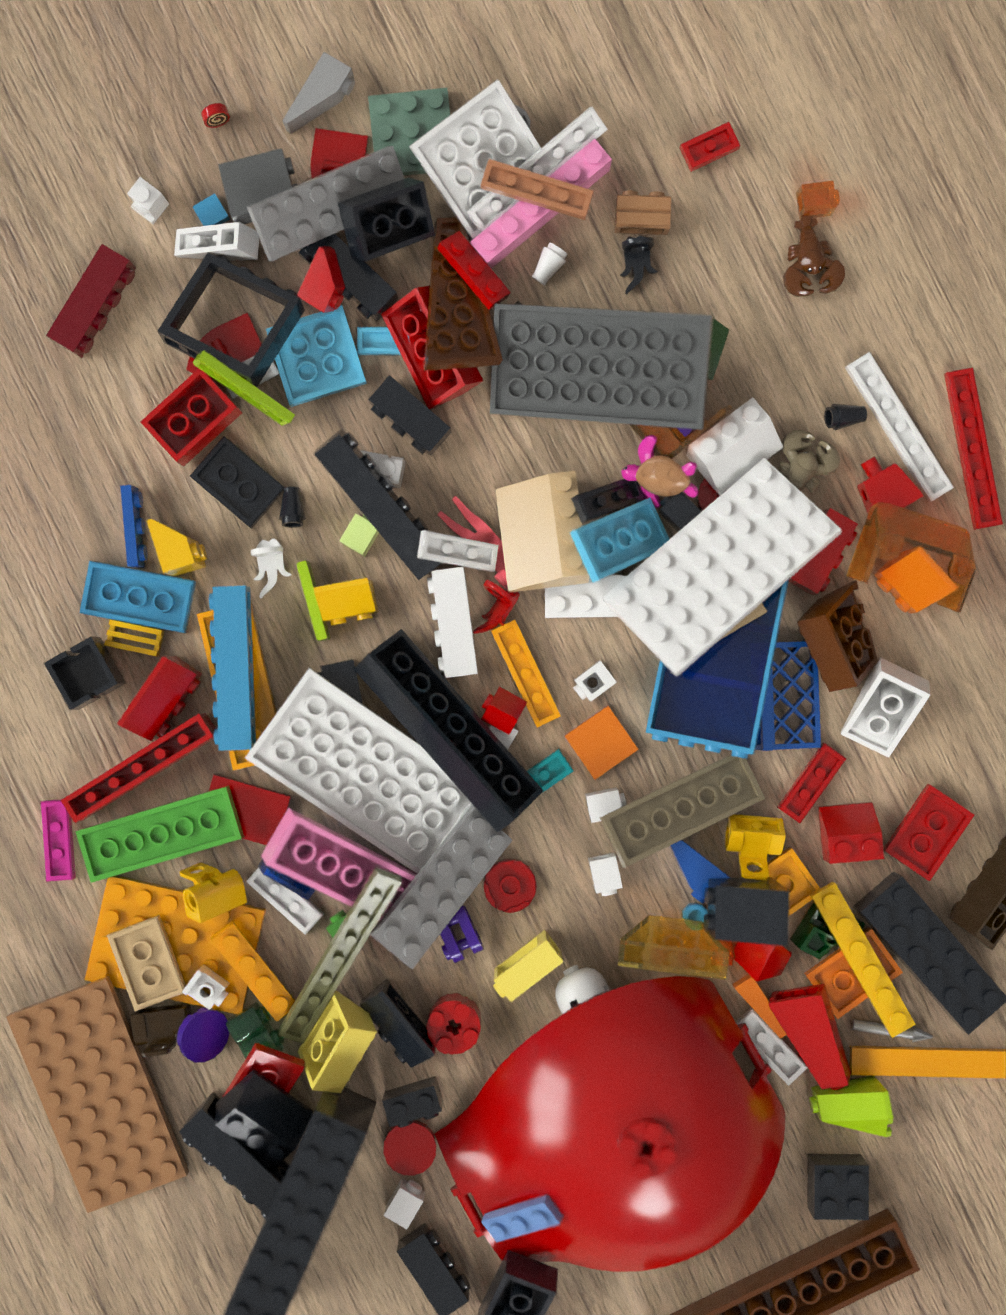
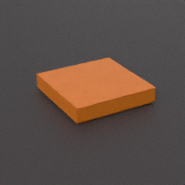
M608 705L564 735L594 780L639 750Z

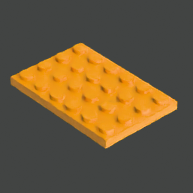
M118 875L107 878L85 980L94 982L109 976L113 987L126 989L107 935L160 915L186 986L197 970L203 964L229 982L225 989L229 994L219 1007L214 1004L212 1008L242 1015L249 987L213 944L211 937L233 921L257 951L266 909L243 904L210 920L199 923L186 915L183 900L184 890ZM208 987L202 988L206 993L211 994ZM183 993L170 998V1000L205 1007L188 994L185 995Z

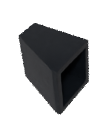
M769 877L768 880L745 878L708 879V887L705 888L704 892L705 902L708 904V914L704 915V927L715 940L788 946V889L772 877Z

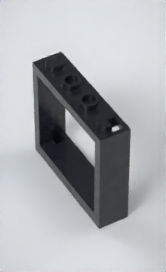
M207 253L157 332L164 344L194 359L204 350L252 385L258 387L305 309L295 291L291 289L284 290L269 278L261 279L255 276L250 269L244 266L239 268L233 265L224 256L218 255L217 257ZM216 272L285 306L249 366L179 331Z

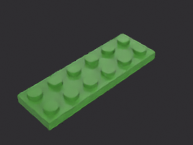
M229 786L75 831L91 883L244 838Z

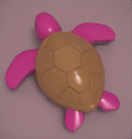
M654 435L647 436L638 447L641 466L630 464L621 470L622 477L625 480L637 481L641 485L644 498H651L655 508L661 506L658 496H674L683 491L690 497L698 495L696 486L690 482L689 478L696 471L697 464L688 462L681 467L677 462L666 456H654V447L657 442V437Z

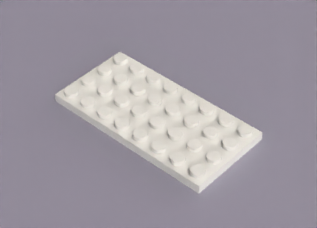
M763 458L602 598L606 605L677 677L839 536L841 529Z
M308 668L245 757L248 761L417 874L471 805H473L418 742L311 668Z

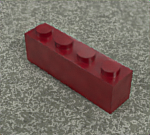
M101 244L46 336L82 358L84 354L91 350L94 344L93 339L98 330L101 331L105 327L108 320L107 316L111 309L119 304L121 292L126 285L133 281L136 269L134 264L129 259Z

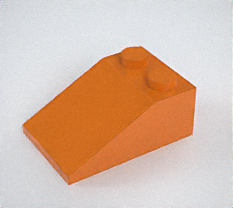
M921 546L896 553L874 574L878 579L876 581L878 586L884 592H890L896 598L894 602L897 607L905 613L908 611L909 614L923 610L959 588Z

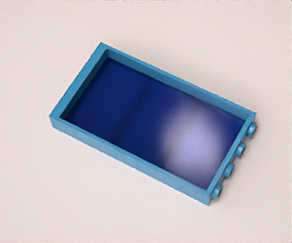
M789 579L762 602L767 613L717 641L677 677L660 660L646 727V733L652 734L653 740L667 742L668 737L679 739L678 745L694 748L695 743L705 745L704 750L721 753V748L732 750L731 756L746 759L748 754H755Z

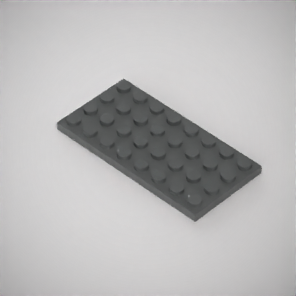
M495 304L494 330L503 360L500 365L492 366L490 414L702 430L704 429L713 315Z

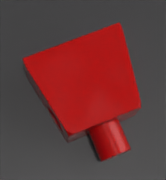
M874 456L861 464L868 479L858 484L857 488L872 525L882 522L924 496L896 463L882 469Z

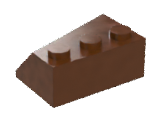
M857 580L819 598L797 621L800 634L804 636L810 650V655L815 660L821 679L826 684L829 692L858 687L878 662L870 630L863 626L862 614L865 613L863 603L857 604L854 590L859 589Z

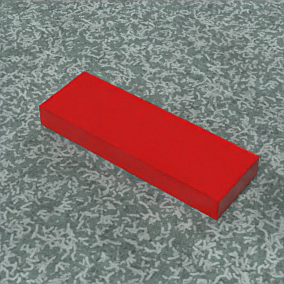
M822 743L821 748L814 754L777 808L796 822L801 823L847 758L826 743Z

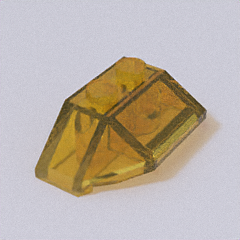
M648 915L620 938L617 966L727 980L729 951L719 940H715L705 930L704 923L701 921Z

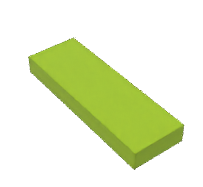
M307 560L297 562L296 565L316 639L318 641L330 639L326 622L322 620L313 588L316 587L311 564Z

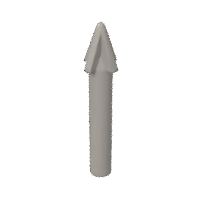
M852 1020V1030L890 1036L885 1026L881 1023ZM915 1026L895 1036L910 1039L912 1042L933 1038L931 1034Z

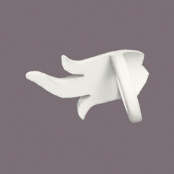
M273 538L270 541L262 540L256 549L251 550V556L257 557L259 574L254 580H261L265 576V571H267L268 582L259 595L262 598L276 584L278 569L285 577H289L292 574L288 573L284 568L283 547L276 539Z

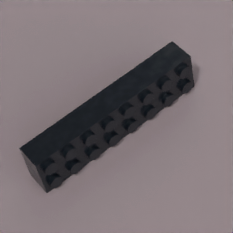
M402 629L368 653L354 668L358 675L497 833L512 823L544 791Z

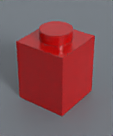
M499 686L495 695L489 693L482 705V708L486 709L481 720L509 735L523 712L527 701Z

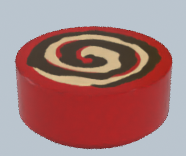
M221 103L210 104L201 112L203 122L209 128L220 127L230 119L227 107Z

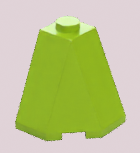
M875 1076L850 1079L849 1086L839 1090L821 1089L820 1086L811 1087L813 1095L809 1097L811 1111L816 1113L822 1122L882 1137L891 1136V1128L887 1127L888 1124H893L889 1093Z

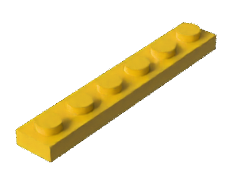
M831 882L810 894L889 1035L893 1038L916 1025L836 883Z

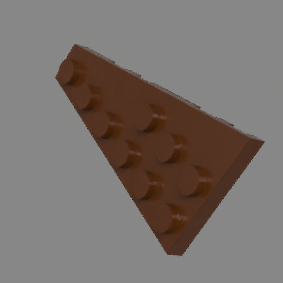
M456 217L437 218L434 224L435 236H433L424 371L500 365L503 358L489 310L437 249L441 241L458 231L468 240L466 230Z

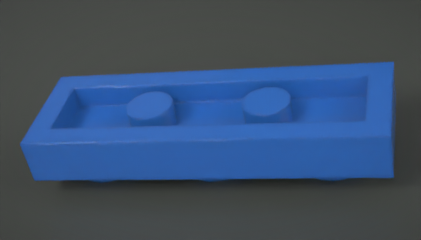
M122 485L120 488L127 566L142 568L145 567L144 561L148 559L147 547L143 545L142 534H145L146 531L145 521L140 516V507H143V496L137 487Z

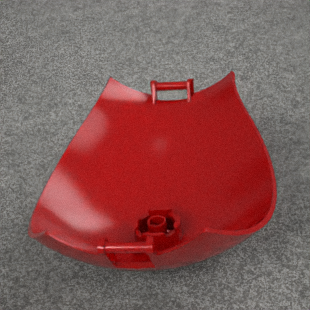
M689 976L660 977L643 980L610 990L572 1008L534 1033L515 1049L491 1075L470 1106L454 1121L434 1133L455 1182V1185L450 1189L453 1196H457L475 1228L473 1232L476 1237L484 1235L501 1261H503L507 1250H511L539 1262H565L603 1271L636 1272L663 1268L688 1260L709 1250L734 1232L754 1211L765 1195L776 1172L784 1142L786 1115L781 1102L767 1079L768 1074L772 1072L769 1064H765L748 1034L749 1028L746 1023L736 1024L712 981ZM740 1042L756 1068L749 1082L732 1055ZM647 1141L649 1145L642 1146L641 1143ZM471 1192L483 1216L485 1213L548 1194L563 1215V1218L558 1225L496 1242L482 1224V1218L468 1194Z

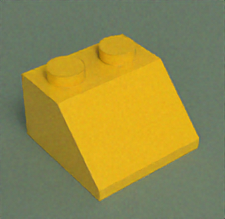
M153 519L147 520L163 573L180 576L206 567L204 560H207V553L203 544L199 545L198 541Z
M369 578L313 588L322 620L325 622L330 621L331 626L347 623L346 618L357 617V621L372 619V613L378 612L373 581Z

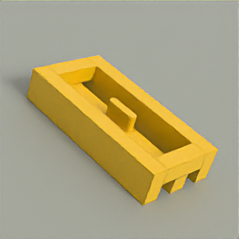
M109 620L108 625L110 627L107 630L106 635L108 636L104 646L159 657L164 630ZM116 627L156 634V640L116 632ZM114 637L154 645V650L113 642Z

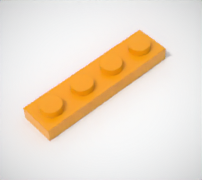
M516 620L492 630L494 639L523 700L527 701L526 706L536 727L561 717Z
M232 921L211 937L213 944L277 1022L284 1017L294 1004V997Z

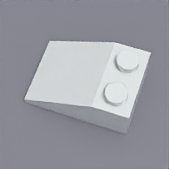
M880 657L868 676L841 730V735L889 758L930 697L929 681Z

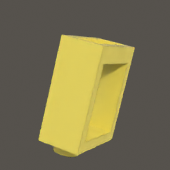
M546 930L494 968L495 984L493 986L502 998L506 996L512 1002L563 963L561 950Z

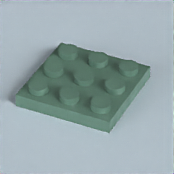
M438 88L368 96L374 152L387 146H393L403 176L427 174L409 146L450 116L448 89Z

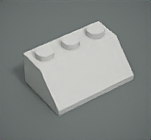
M751 398L692 442L688 447L686 456L691 462L697 464L699 472L720 496L763 458L768 460L782 450L783 445L771 418L756 400Z

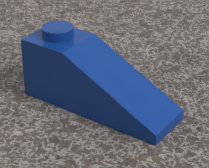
M683 840L670 845L687 884L693 890L691 895L702 904L705 903L704 892L705 888L708 887V879L730 878Z

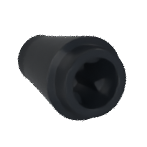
M832 404L824 412L827 428H833L834 430L865 422L867 419L865 406Z
M285 487L279 520L282 521L283 527H301L306 517L300 488Z

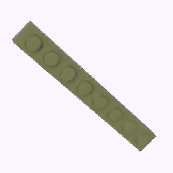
M378 867L374 869L280 1025L278 1036L304 1043L401 885V876Z

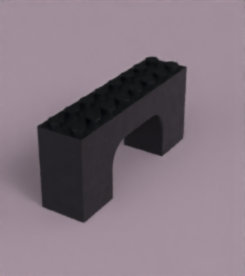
M345 1087L341 1093L323 1091L223 1315H286L366 1138L376 1101Z

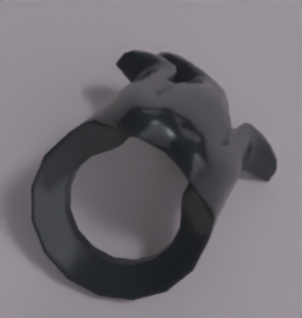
M640 235L637 238L629 236L621 243L626 269L620 276L626 277L630 274L631 268L634 271V279L626 288V295L643 279L644 266L649 274H656L658 272L651 266L650 250L654 246V239L651 237Z

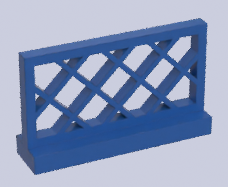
M806 641L777 642L776 648L783 650L787 657L779 665L773 661L772 666L775 670L771 669L756 750L821 748L818 667L811 655L805 664L795 656L801 647H808ZM769 642L750 643L752 684L760 685V695L770 649ZM787 647L795 648L792 651H790ZM790 659L800 667V670L792 678L783 670V667ZM804 672L811 678V685L805 691L796 683L797 679ZM778 673L788 681L780 692L773 686V679ZM791 686L801 694L793 705L783 696ZM752 692L753 723L759 693ZM804 699L812 705V711L806 718L796 709ZM779 700L789 708L781 719L774 713V705ZM793 712L802 720V723L794 732L784 723ZM806 725L812 730L813 742H804L797 736ZM782 726L790 736L783 744H775V732Z

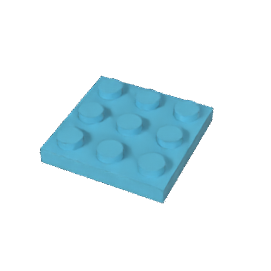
M342 305L332 312H318L300 318L275 358L290 407L367 384ZM272 327L266 329L267 335Z

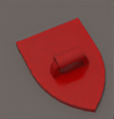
M316 128L310 166L312 179L366 156L368 136Z
M248 313L213 328L199 340L240 362L255 356L262 345ZM192 357L188 360L186 370L194 373L198 367L193 365L195 359Z

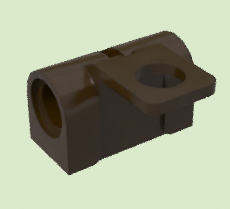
M179 1003L143 1008L130 1015L135 1044H148L147 1048L142 1052V1057L165 1055L174 1049L177 1045L179 1027L189 1014L192 1015L190 1004Z

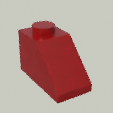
M321 246L315 254L297 296L323 313L337 310L343 301L344 296L342 293L345 289V284L335 249L330 246Z

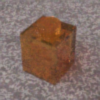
M834 180L801 184L796 193L799 220L802 216L811 215L812 218L832 215L840 201L839 191L834 188Z

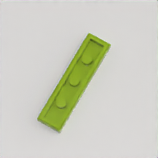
M204 350L193 361V365L281 426L290 423L294 418V413Z

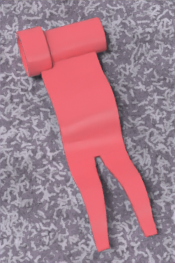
M455 496L452 499L477 532L474 533L459 525L442 511L437 515L461 538L499 545L495 571L498 573L494 577L508 590L502 540L482 519L473 514Z

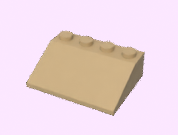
M576 471L546 474L495 489L508 593L588 583L589 574L570 535L571 531L583 526L571 499L579 494Z

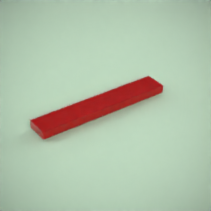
M973 367L946 372L944 374L973 529L977 530L1002 525L1001 511Z

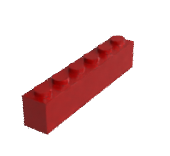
M206 712L197 714L61 800L62 804L74 823L87 819L213 740L215 726Z

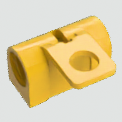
M737 814L728 817L725 849L726 851L739 852L741 876L743 878L768 880L767 854L781 855L786 834L783 818ZM756 865L762 871L759 873L751 872L747 869V866Z
M201 862L180 871V876L194 882L193 886L183 891L186 915L199 923H203L247 903L243 879L235 869L221 873L217 868ZM196 870H203V871L198 872V873H191V872L196 871Z

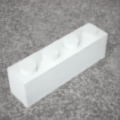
M464 567L431 571L432 577L427 578L429 594L434 593L436 603L431 604L432 619L438 620L439 630L434 631L436 647L441 646L443 656L438 657L439 672L445 673V678L478 674Z

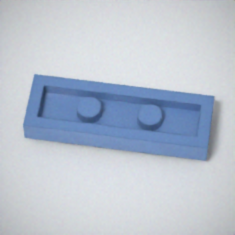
M547 1194L485 1213L481 1222L494 1240L499 1242L558 1225L563 1215Z

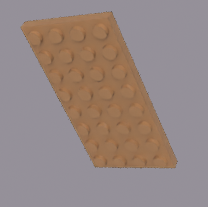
M109 976L12 1012L6 1016L87 1213L187 1176L189 1173L188 1167L138 1045L134 1042L133 1033Z

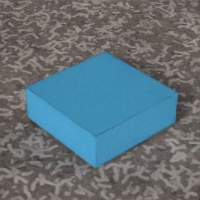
M215 193L192 206L203 226L223 224L230 219Z

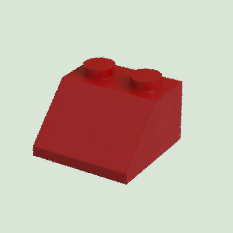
M872 802L818 807L824 861L829 864L884 859L882 831Z

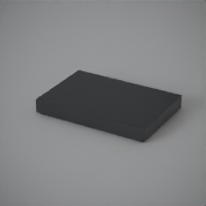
M225 436L221 438L190 475L194 481L251 529L284 492L285 488Z

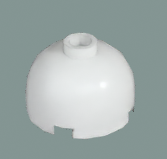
M575 965L563 971L565 977L556 986L555 998L561 1013L564 1014L587 1000L610 991V988L604 977L597 970L588 967L579 969Z

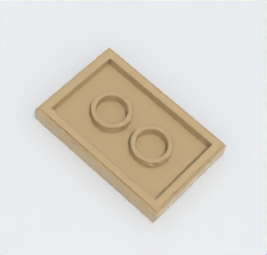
M160 915L107 935L135 1011L183 994L182 991L186 984Z

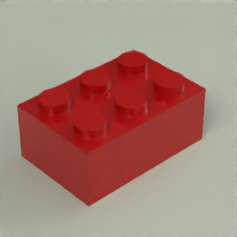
M198 368L142 419L140 423L177 463L185 466L235 421L242 412L208 374Z

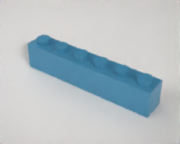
M248 586L213 587V593L209 594V607L214 611V620L210 621V634L215 638V647L211 648V661L216 665V674L212 675V688L217 692V701L213 703L214 718L218 719V728L214 730L215 745L219 746V751L251 750L256 743L251 590Z

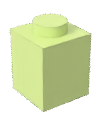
M355 513L339 541L365 557L379 532L364 514L361 517Z

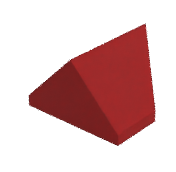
M737 942L731 952V957L756 982L780 976L792 955V952L788 951L784 946Z

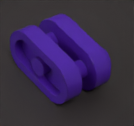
M463 903L439 934L444 941V945L441 947L446 959H452L454 963L465 959L463 950L469 947L474 954L484 950L481 938ZM457 923L460 924L465 938L459 941L452 929V926Z

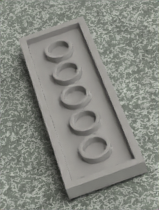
M387 146L248 206V211L268 261L279 259L343 230L344 227L338 202L403 180L404 176L394 147Z
M471 805L370 935L405 965L413 969L505 851L512 839L502 830L497 833L480 812Z

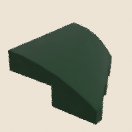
M813 902L790 940L800 950L821 959L829 953L832 947L838 944ZM855 917L862 929L865 926V923L857 917Z

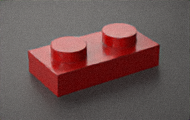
M727 122L682 143L680 150L692 172L738 150L741 145L730 122Z

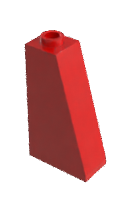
M825 984L772 992L768 1003L771 1011L821 1089L839 1090L849 1086L851 1071Z

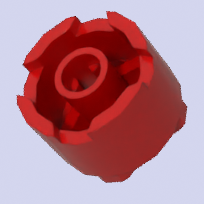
M459 993L446 994L437 999L430 1010L427 1021V1034L432 1045L443 1054L453 1055L462 1054L476 1044L481 1031V1015L476 1003ZM454 1019L455 1023H459L458 1027L450 1026V1020Z

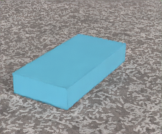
M357 327L358 355H401L387 327Z

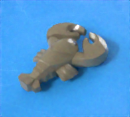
M794 430L783 438L782 450L790 464L783 461L780 462L779 472L783 476L788 477L787 480L800 492L804 487L808 488L810 492H814L820 484V480L814 476L834 473L840 463L839 453L834 446L823 440L818 444L821 447H817L816 456L813 451L798 453V451L807 449L812 445L811 442L805 443L802 440L814 441L815 436L807 431Z

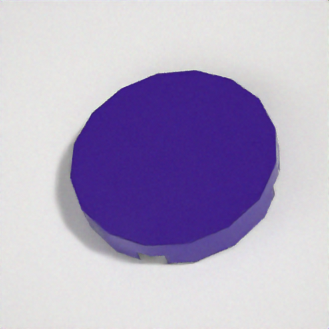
M200 1008L193 1015L189 1014L178 1030L177 1045L180 1047V1052L184 1057L195 1063L214 1059L222 1052L228 1042L230 1033L229 1022L221 1012L213 1008L210 1010Z

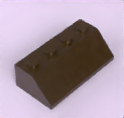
M1006 836L999 842L998 849L992 858L985 861L979 876L970 882L967 892L961 901L954 904L948 917L991 950L994 949L1006 932Z

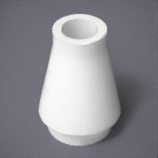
M549 243L547 248H543L532 277L545 285L565 264L566 261L564 259L568 254L553 243Z

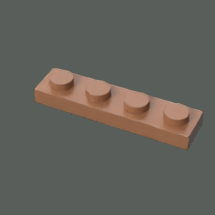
M488 159L481 182V189L582 220L586 219L594 192L587 188Z

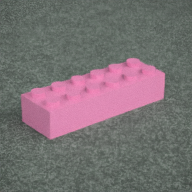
M290 808L286 811L261 855L266 865L351 907L376 867L401 876L402 883L379 921H381L417 875V873Z

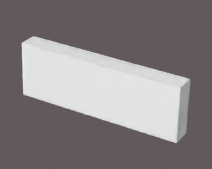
M423 530L420 534L417 558L495 572L499 545Z
M265 862L246 881L305 935L325 914L276 869L266 865Z
M752 1007L736 1021L737 1025L746 1023L749 1028L748 1034L761 1057L788 1086L808 1068Z

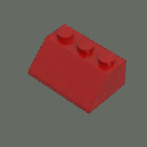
M163 656L119 719L117 725L150 741L164 736L171 728L169 722L173 716H179L185 708L186 703H184V700L188 694H194L200 686L201 681L199 678L202 673L177 656Z

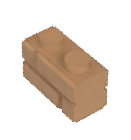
M632 190L617 194L614 233L668 235L671 221V196H665V193L659 191L650 192L649 195H638V192Z

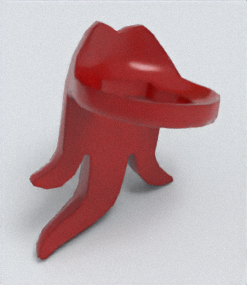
M486 580L483 583L484 588L497 600L489 612L481 616L487 622L474 629L473 633L478 634L490 631L498 624L504 626V622L516 604L520 593H508V590L505 591L494 582Z

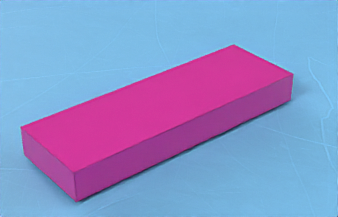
M61 800L41 801L46 882L73 880L76 876L72 818Z

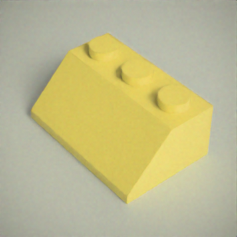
M338 991L334 992L306 1040L298 1050L300 1059L305 1060L304 1070L310 1086L315 1091L341 1093L377 1033L369 1013Z

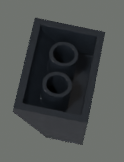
M388 979L384 980L361 1000L360 1006L369 1013L371 1020L379 1028L377 1030L379 1036L384 1042H390L396 1049L394 1051L396 1057L403 1064L407 1062L412 1068L435 1055L436 1047L432 1045L428 1037L427 1027Z
M253 1069L216 1103L215 1126L277 1166L296 1149L313 1115V1110Z

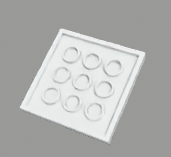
M499 80L494 81L409 146L456 218L465 228L470 239H474L481 232L466 211L490 192L481 189V182L488 159L519 167L541 149Z

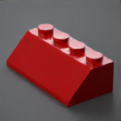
M429 285L416 287L383 312L381 316L428 409L431 410L465 394L484 380L477 367L424 371Z

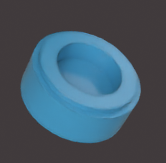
M699 903L688 904L682 911L683 923L693 931L704 929V915L708 914V910Z

